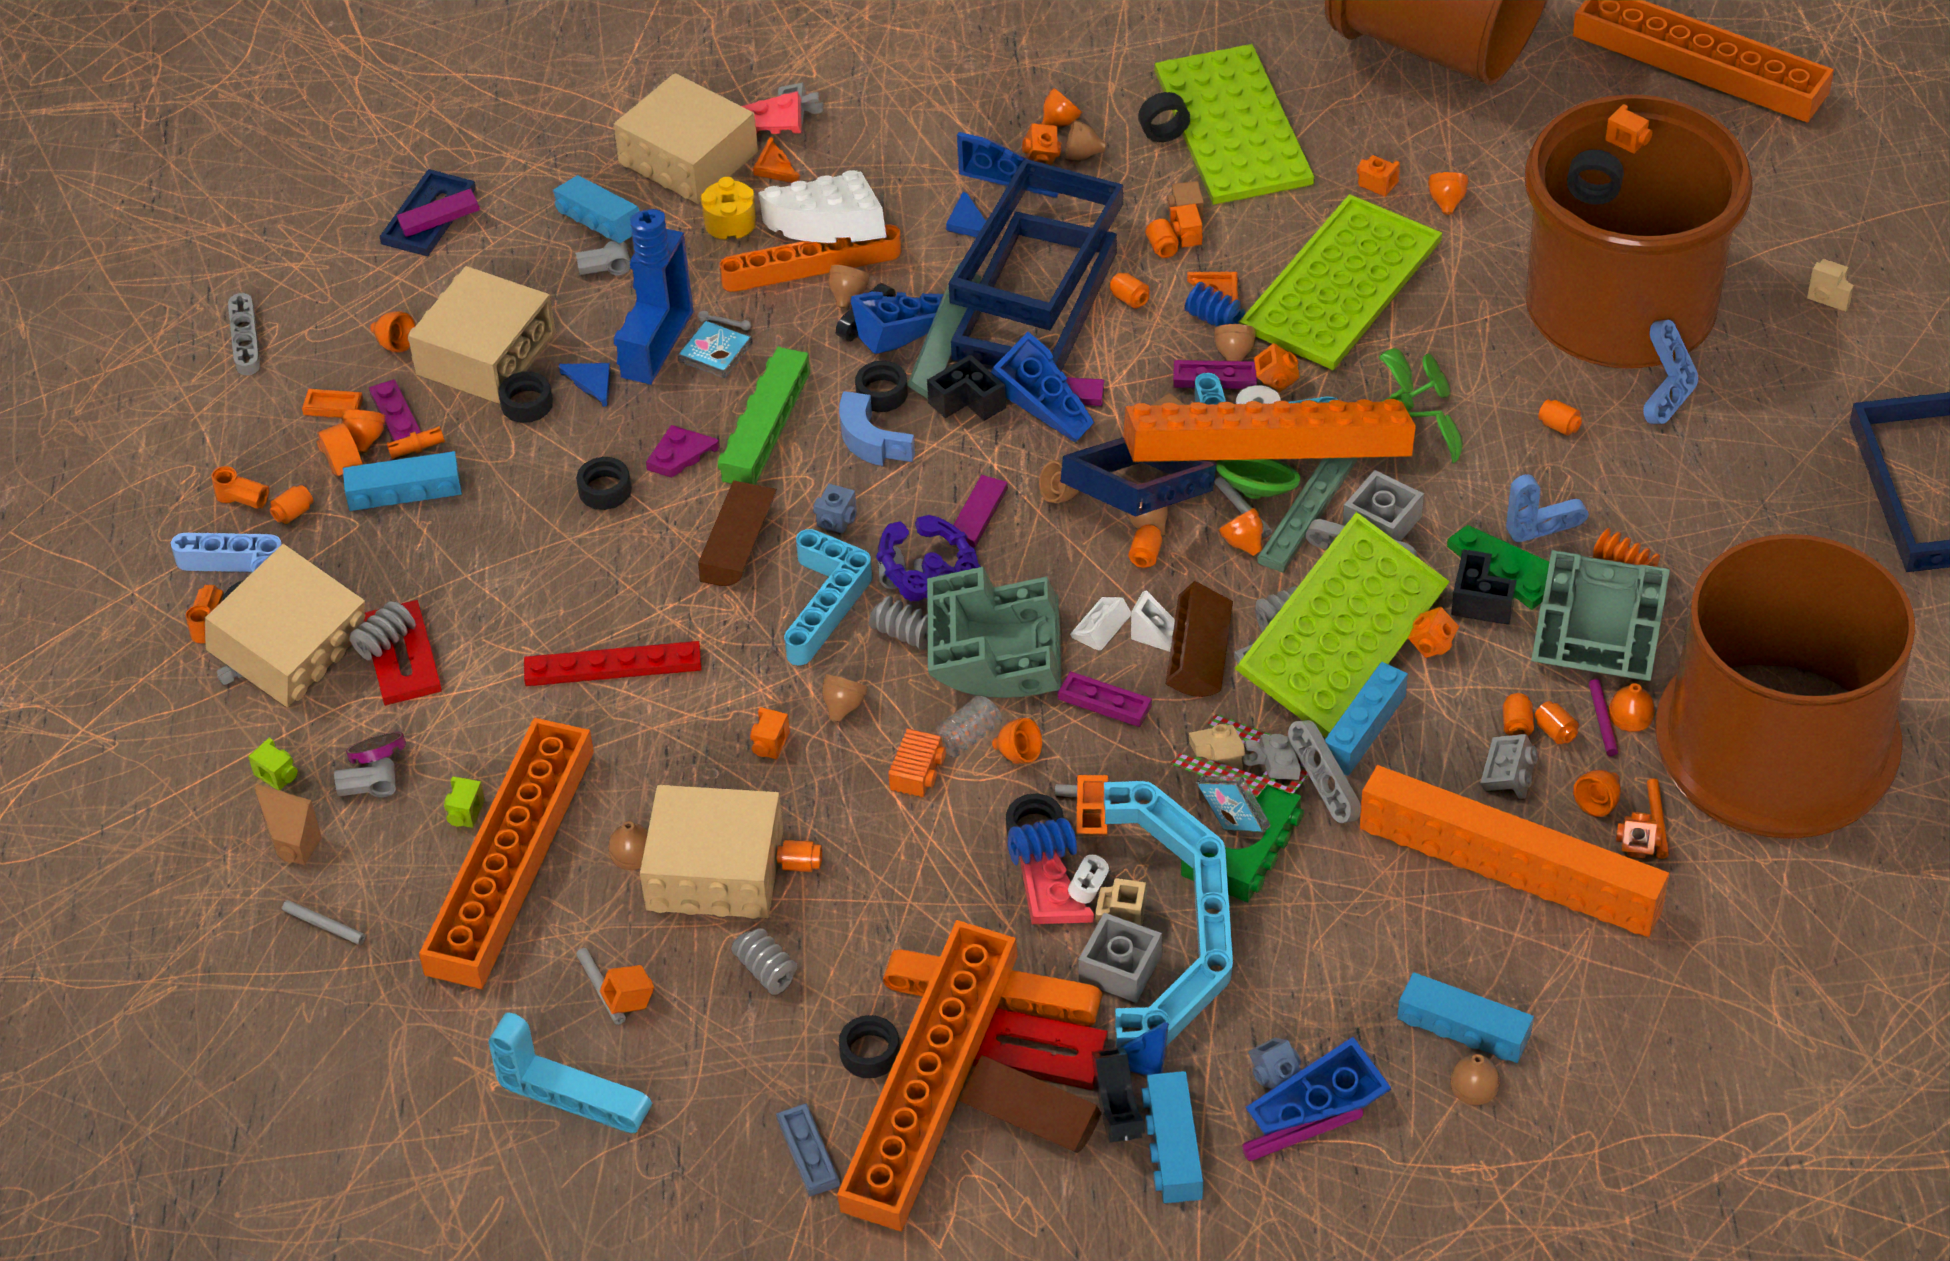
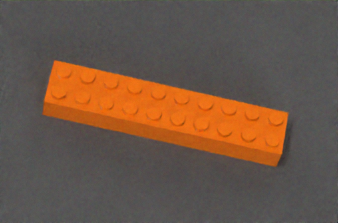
M1585 0L1575 12L1573 36L1788 115L1797 120L1808 123L1830 93L1834 69L1644 0Z
M1360 399L1356 402L1331 400L1327 403H1317L1312 400H1305L1301 403L1275 401L1269 404L1249 401L1246 404L1220 402L1211 405L1193 402L1190 405L1164 403L1163 405L1153 406L1146 403H1137L1134 406L1125 407L1123 437L1133 462L1412 456L1416 425L1403 402L1396 399H1386L1384 402H1372L1366 399Z
M533 718L419 952L424 976L483 990L593 756L594 749L589 729Z
M1380 765L1375 767L1362 790L1359 829L1371 835H1378L1394 841L1400 846L1410 847L1423 852L1427 856L1439 858L1452 863L1456 867L1471 870L1485 878L1495 879L1515 889L1524 890L1544 900L1556 902L1573 911L1585 913L1598 918L1602 922L1617 925L1631 933L1641 934L1649 938L1663 911L1669 872Z
M959 920L955 921L837 1193L840 1212L902 1232L1017 960L1018 954L1015 937Z

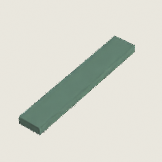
M961 263L955 266L951 278L953 277L954 273L956 272L957 268ZM975 274L972 282L980 283L982 277ZM949 284L907 384L908 387L927 399V379L945 370L952 353L951 340L967 310L966 307L949 303Z
M1358 457L1322 459L1258 555V564L1282 573L1285 572L1306 540V532L1311 522L1321 517L1357 462Z

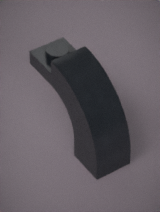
M1124 1047L1092 1051L1098 1099L1109 1142L1142 1138V1134L1145 1133L1144 1121L1138 1112L1134 1098L1127 1052Z

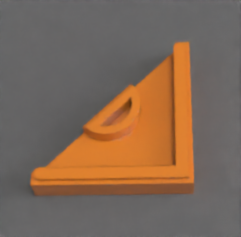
M769 137L753 167V174L790 183L800 181L799 173L795 172L792 168L791 162L784 152L777 147L774 138Z
M1187 272V282L1194 287L1197 283L1203 282L1205 283V289L1211 286L1214 288V293L1216 291L1223 292V298L1226 295H1230L1232 302L1236 299L1238 300L1237 272Z

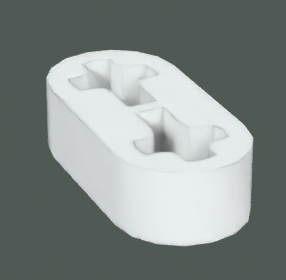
M1087 855L1068 886L1069 895L1077 902L1090 903L1109 871L1107 862L1097 855ZM1090 869H1092V870H1094L1096 873L1093 874V873H1091V872H1089V871H1090ZM1084 884L1088 887L1087 889L1081 887V885Z

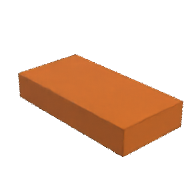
M308 389L302 407L303 415L342 418L343 412L346 410H360L363 395L362 392Z

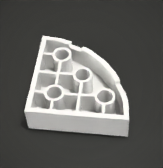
M851 170L844 172L841 176H821L816 181H796L791 183V186L781 188L779 186L767 187L765 191L758 192L763 222L774 232L782 230L785 237L821 243H836L837 238L851 237V242L886 237L882 206L862 172Z

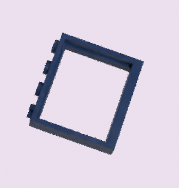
M1124 437L1064 455L1060 482L1136 517L1213 491L1216 464L1207 460L1143 462L1170 475L1137 485L1111 473L1142 463L1133 462Z

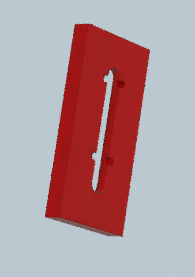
M418 600L401 604L409 611L416 623V627L414 629L407 628V635L403 636L412 674L409 676L401 675L393 642L390 640L391 648L389 650L381 648L382 655L380 657H376L371 653L384 706L442 692ZM377 610L365 612L364 622H367L370 616L375 615Z
M996 1008L972 1066H976L981 1055L1036 1079L1093 1090L1095 1075L1091 1052L1105 1050L1108 1031ZM1000 1035L1074 1049L1078 1054L1076 1056L1057 1053L1053 1055L1052 1052L1008 1043L1004 1045L996 1038Z

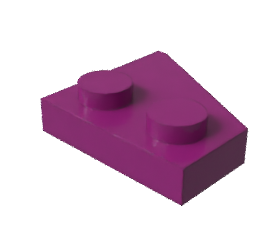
M671 425L647 459L646 468L648 471L672 478L682 472L684 468L699 462L700 455L710 449L716 452L720 448L719 439Z

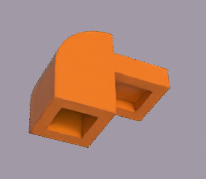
M344 423L317 432L320 439L316 441L320 452L325 453L333 475H342L344 467L363 465L353 437Z
M1077 775L1076 834L1079 836H1108V824H1105L1104 782H1108V775Z

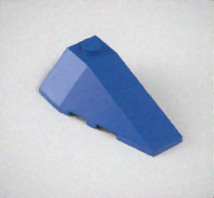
M962 132L957 134L959 175L1008 186L1023 160L1027 159L993 140ZM1030 185L1026 190L1055 198L1059 195L1057 192Z
M869 292L852 296L850 301L859 338L874 354L896 350L928 334L944 294L922 293L920 298L908 297L906 293L897 292L896 297L883 296L882 292Z
M1028 331L992 368L991 373L1005 384L1007 399L1076 443L1094 424V421L1078 395L1074 394L1069 387L1063 371L1060 372L1056 366L1050 350Z
M1351 1037L1246 1106V1110L1263 1134L1266 1135L1364 1108L1390 1091L1391 1086L1356 1039Z

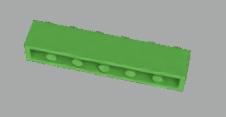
M777 347L773 357L768 358L766 371L763 376H759L754 395L751 394L749 396L747 409L744 414H740L735 433L730 434L725 453H721L717 466L721 470L722 482L732 484L733 480L756 485L810 374L809 353Z

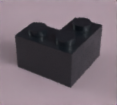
M972 355L965 357L927 379L928 403L944 418L968 406L985 421L1006 409L1005 384Z
M1463 549L1453 591L1451 615L1509 625L1517 580L1490 576L1492 554Z

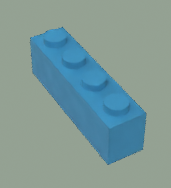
M579 175L553 189L556 199L555 206L561 214L567 215L576 222L582 223L591 230H595L619 244L633 236L630 219L632 215L639 212L637 205Z
M455 451L343 468L344 488L349 511L462 495Z
M1381 662L1326 737L1325 742L1344 775L1349 776L1406 697L1408 673Z
M1413 972L1399 1000L1397 1019L1404 1021L1407 1025L1434 1032L1439 1037L1461 1042L1469 1048L1491 1053L1499 1059L1518 1063L1532 1034L1534 1016Z
M1186 1071L1147 1075V1088H1141L1143 1108L1149 1107L1150 1115L1145 1116L1147 1135H1153L1154 1143H1149L1151 1163L1158 1164V1171H1153L1155 1191L1162 1192L1163 1203L1203 1200V1178Z

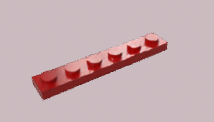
M699 641L524 657L525 686L702 671Z

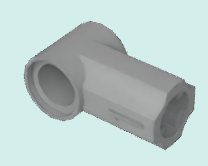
M612 240L604 248L576 252L579 275L608 271L612 275H623L630 270L628 247L624 241L619 244Z
M383 758L369 762L368 766L335 770L334 780L337 796L370 793L375 797L384 798L392 795L396 790L394 762L389 758Z

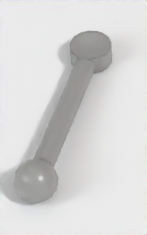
M707 311L698 313V318L701 322L710 320L739 326L743 330H749L751 327V323L748 320L741 322L709 315Z

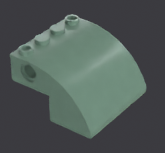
M1551 550L1531 662L1651 682L1670 569L1641 564L1634 565Z
M984 567L927 578L928 672L930 676L953 689L984 697H1025L1052 692L1061 688L1058 594L1056 595L1047 576L995 588Z

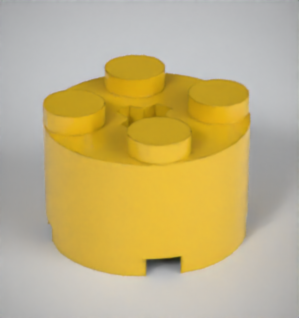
M722 177L717 183L709 186L701 194L705 228L713 237L727 240V236L736 235V239L748 235L755 228L756 209L754 191L748 185L734 181L732 177Z

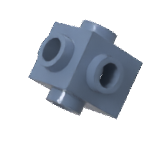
M828 484L821 498L818 497L814 503L813 513L816 514L817 526L843 534L848 524H852L856 517L855 491Z
M1274 1037L1248 1052L1254 1065V1077L1263 1087L1274 1089L1301 1071L1299 1066L1301 1065V1059L1297 1051L1291 1047L1289 1040Z

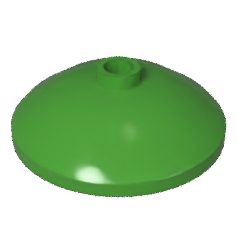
M1274 459L1216 461V470L1219 475L1233 488L1243 492L1245 496L1252 499L1288 493L1297 488L1300 482V475L1296 470Z

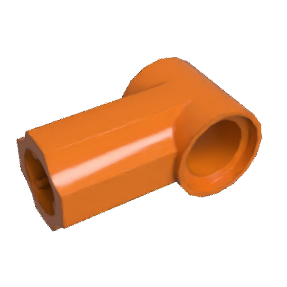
M221 466L213 471L211 475L215 498L219 502L232 503L236 501L256 509H262L267 503L270 493L267 485L240 477L235 469L229 466Z
M204 585L202 589H199L193 607L189 608L185 615L190 637L196 643H206L205 617L223 600L224 592L216 588L215 585Z

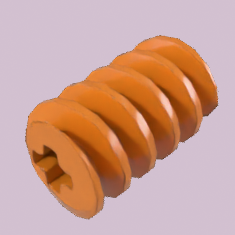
M1610 527L1601 534L1594 546L1593 558L1654 567L1658 566L1660 554L1658 553L1653 555L1651 559L1649 558L1651 552L1649 548H1645L1639 553L1641 544L1638 542L1630 548L1631 538L1629 537L1620 542L1621 533L1618 531L1611 537Z

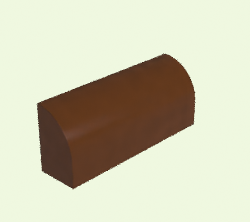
M733 480L698 562L700 582L718 586H730L736 584L741 579L777 489Z
M1197 581L1191 583L1178 595L1165 684L1186 695L1206 697L1217 694L1222 689L1233 601Z
M981 1055L959 1099L961 1103L1075 1153L1080 1152L1085 1147L1102 1115L1096 1104Z

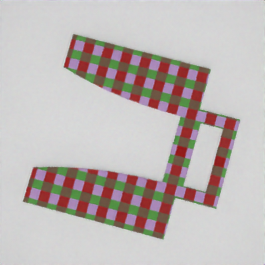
M1215 714L1207 723L1211 727L1219 724H1233L1244 744L1247 740L1259 742L1261 735H1272L1219 714ZM1181 753L1170 763L1223 785H1236L1239 791L1257 797L1267 785L1294 794L1309 776L1301 761H1298L1299 766L1303 768L1300 772L1299 780H1293L1288 787L1274 782L1276 780L1274 778H1269L1267 770L1259 777L1228 765Z

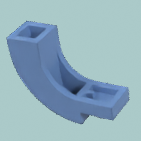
M843 391L839 404L840 427L843 441L848 449L862 460L875 465L883 466L885 458L913 462L915 456L914 435L876 428L870 423L872 416L871 395Z

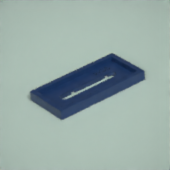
M428 169L379 236L381 244L428 257L454 220L419 232L416 235L405 237L397 215L435 201L436 196L442 193L447 194L445 197L470 188L474 192L476 190L475 181Z

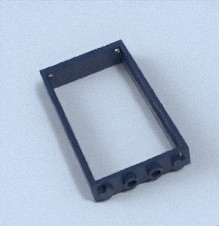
M1024 159L948 283L949 303L1051 331L1123 206V184ZM1029 185L1105 205L1050 302L972 282V279Z
M1015 211L979 284L990 287L995 286L1019 235L1081 248L1092 228ZM1108 231L1096 252L1099 253L1052 352L1053 361L1060 372L1064 368L1117 254V233ZM967 308L951 340L952 361L959 362L965 357L972 355L984 367L992 370L1012 347L969 337L981 312Z
M1950 392L1853 403L1849 423L1906 572L1950 568V540L1925 543L1915 542L1870 424L1949 416Z

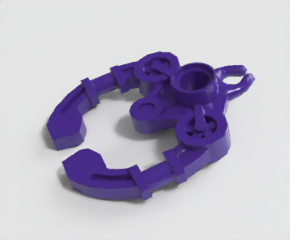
M932 515L917 517L915 521L917 533L925 537L940 535L951 546L956 545L959 551L956 555L958 560L954 567L948 565L940 555L933 552L927 553L922 561L923 573L918 570L906 572L902 564L896 565L893 559L896 555L893 546L902 544L909 535V530L901 521L890 523L884 529L879 540L878 553L876 555L878 562H882L886 569L885 575L899 588L900 594L909 601H920L927 598V578L981 567L977 560L976 550L970 547L966 540L968 537L966 533L961 532L944 519Z

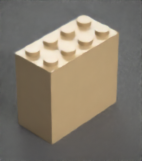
M676 73L666 79L614 123L620 164L697 204L701 202V194L709 186L717 183L722 177H730L758 153L754 112Z
M465 266L454 277L449 287L439 295L438 300L430 310L425 312L416 327H413L409 332L408 341L416 375L500 404L498 394L502 382L512 374L526 371L556 334L550 294Z
M282 544L205 617L206 650L288 708L295 700L299 701L303 698L308 687L314 681L318 682L323 678L327 668L333 662L337 663L343 658L346 649L352 644L350 642V633L358 629L361 623H364L365 600L288 546Z
M657 785L640 869L646 911L657 913L677 912L688 915L708 914L719 917L740 916L750 919L769 918L778 865L777 848L781 846L783 836L779 792Z

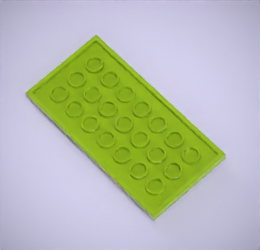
M1253 44L1154 63V71L1163 92H1172L1181 96L1190 113V123L1182 135L1213 205L1314 185V175ZM1172 110L1174 116L1176 115L1177 110Z
M1349 194L1241 318L1239 324L1255 328V337L1271 344L1275 343L1285 350L1334 370L1442 241V232Z
M1356 512L1237 664L1235 670L1302 721L1310 720L1314 722L1321 735L1326 738L1381 662L1390 663L1408 639L1413 629V622L1421 613L1427 612L1450 581Z

